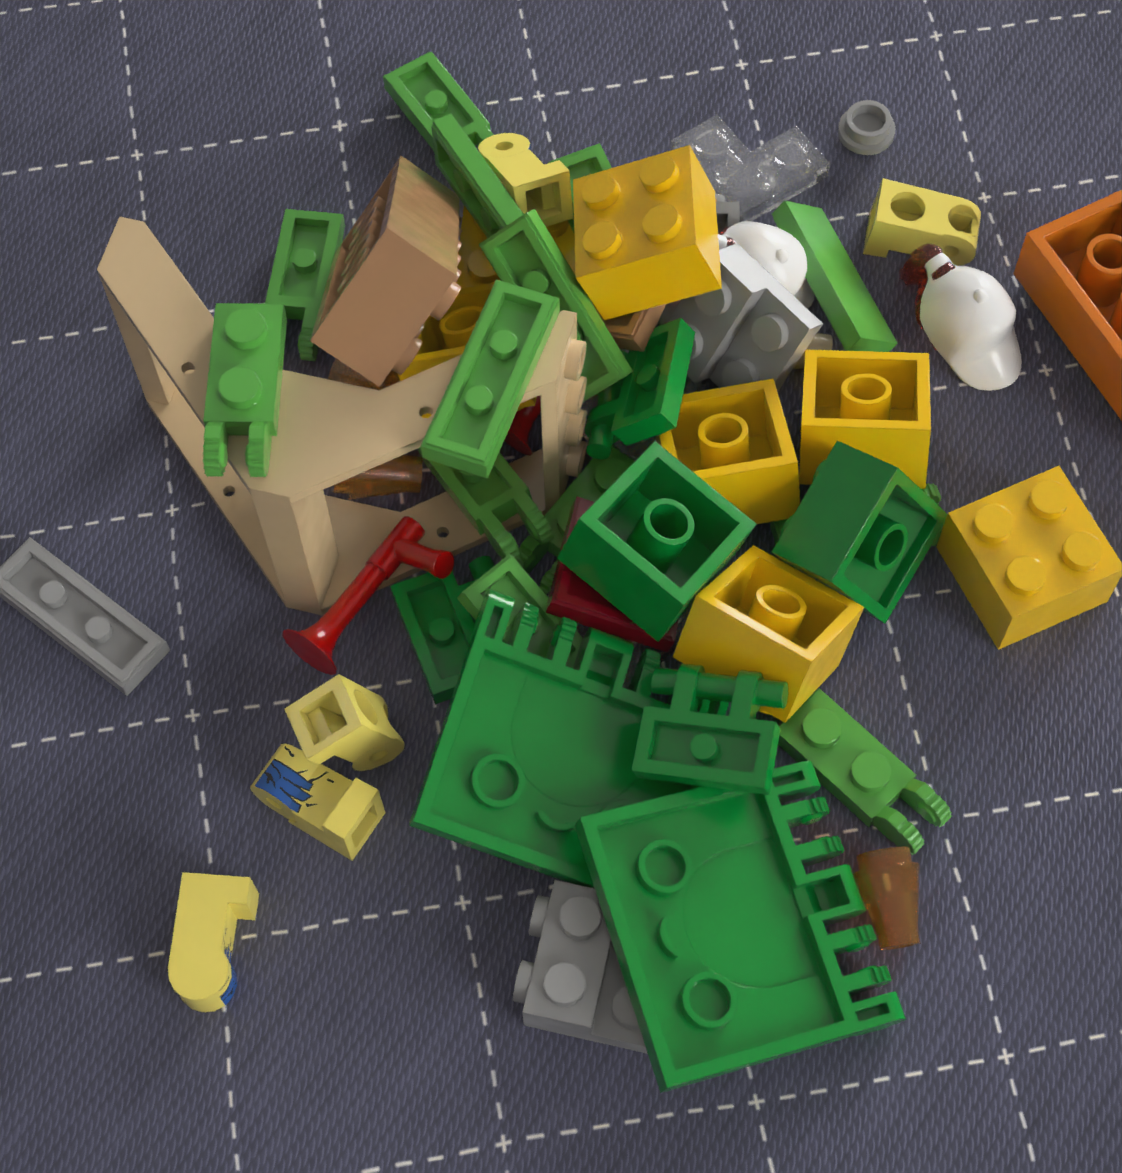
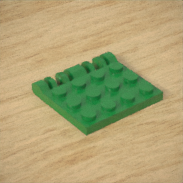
M489 589L480 607L472 631V638L409 826L556 879L594 888L574 826L580 817L702 787L638 778L631 771L644 706L666 709L671 707V695H668L666 703L650 698L653 671L656 667L660 668L661 655L656 651L648 648L645 649L641 657H639L629 689H626L622 686L632 657L634 643L589 627L581 642L574 667L570 668L565 665L578 624L576 621L566 617H562L552 632L546 658L530 653L527 649L531 636L534 634L538 624L539 607L526 602L519 611L508 644H506L502 640L515 598ZM702 699L698 705L697 712L725 715L729 702Z
M802 761L774 768L769 795L702 786L583 816L574 825L660 1093L841 1039L884 1029L906 1019L897 992L885 993L854 1003L851 1001L850 996L881 987L891 982L892 979L887 965L869 966L842 976L835 955L862 950L876 941L877 938L870 924L829 935L825 929V926L839 923L864 913L866 908L849 864L809 874L805 873L804 867L827 861L844 853L843 845L838 836L821 837L800 845H795L790 828L815 823L829 814L830 810L825 798H811L781 806V803L806 797L821 788L812 761Z

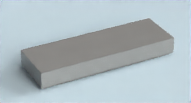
M31 537L0 566V598L124 695L128 696L170 651L167 642Z

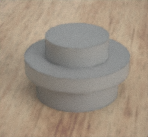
M863 100L853 104L842 115L838 127V136L842 144L850 151L861 155H875L885 151L892 144L895 135V123L889 110L883 104L873 100Z

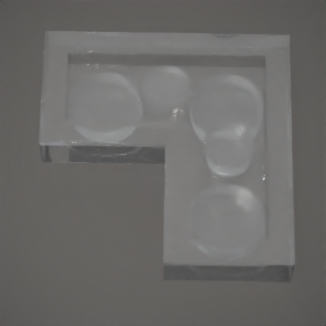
M718 115L709 118L671 140V150L687 145L691 146L714 188L715 194L725 196V202H739L740 222L754 221L781 205L784 200L788 201L826 179L829 174L830 162L797 126L751 152Z

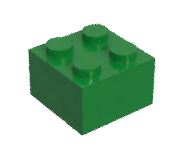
M654 441L578 519L557 559L659 642L693 604L695 596L729 564L756 526V523Z

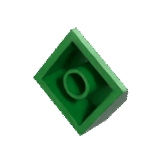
M837 441L827 459L822 461L817 467L812 484L797 510L784 523L780 539L772 553L788 565L862 605L864 613L885 624L945 523L947 513L898 467Z

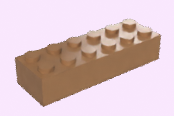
M400 156L335 252L310 342L379 387L391 370L399 375L403 374L422 345V341L418 339V336L424 327V322L429 315L439 321L448 311L461 289V286L456 282L461 274L457 266L462 258L458 254L462 245L458 241L462 230L459 228L462 217L459 216L460 198L456 193L403 156Z

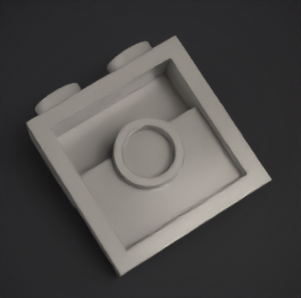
M738 243L719 249L722 289L666 304L658 324L661 326L681 317L696 332L687 376L694 383L710 378L721 388L774 379L778 392L823 323Z
M554 880L550 898L538 895L532 912L529 936L540 938L535 962L522 960L516 977L513 1001L524 1004L522 1012L524 1026L648 1054L595 889Z

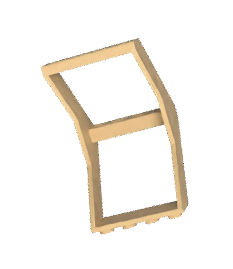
M119 217L97 271L148 406L286 607L324 615L366 566L365 563L404 516L413 518L424 528L425 535L418 542L419 544L436 550L449 551L453 556L488 541L485 533L480 535L447 491L402 512L324 495L323 491L330 486L420 448L462 355L381 390L283 370L277 436H272L269 473L267 476L250 477L245 461L248 436L229 435L228 462L225 467L224 476H206L203 463L205 431L203 420L214 317L146 223ZM566 310L560 311L521 400V403L540 395L542 449L533 452L531 456L527 455L509 463L529 488L533 502L543 515L551 509L565 492L569 476L578 477L581 473L587 442L581 441L587 411L581 409L587 378L581 376L587 344L585 341L577 340V313ZM426 413H429V414L432 415V416L429 417V418H422V417H421L423 414H426ZM228 492H235L232 496H225ZM518 513L501 523L506 531H511L524 525ZM442 532L448 534V536L444 538H441L438 535ZM401 563L390 578L386 581L384 580L376 591L422 570Z

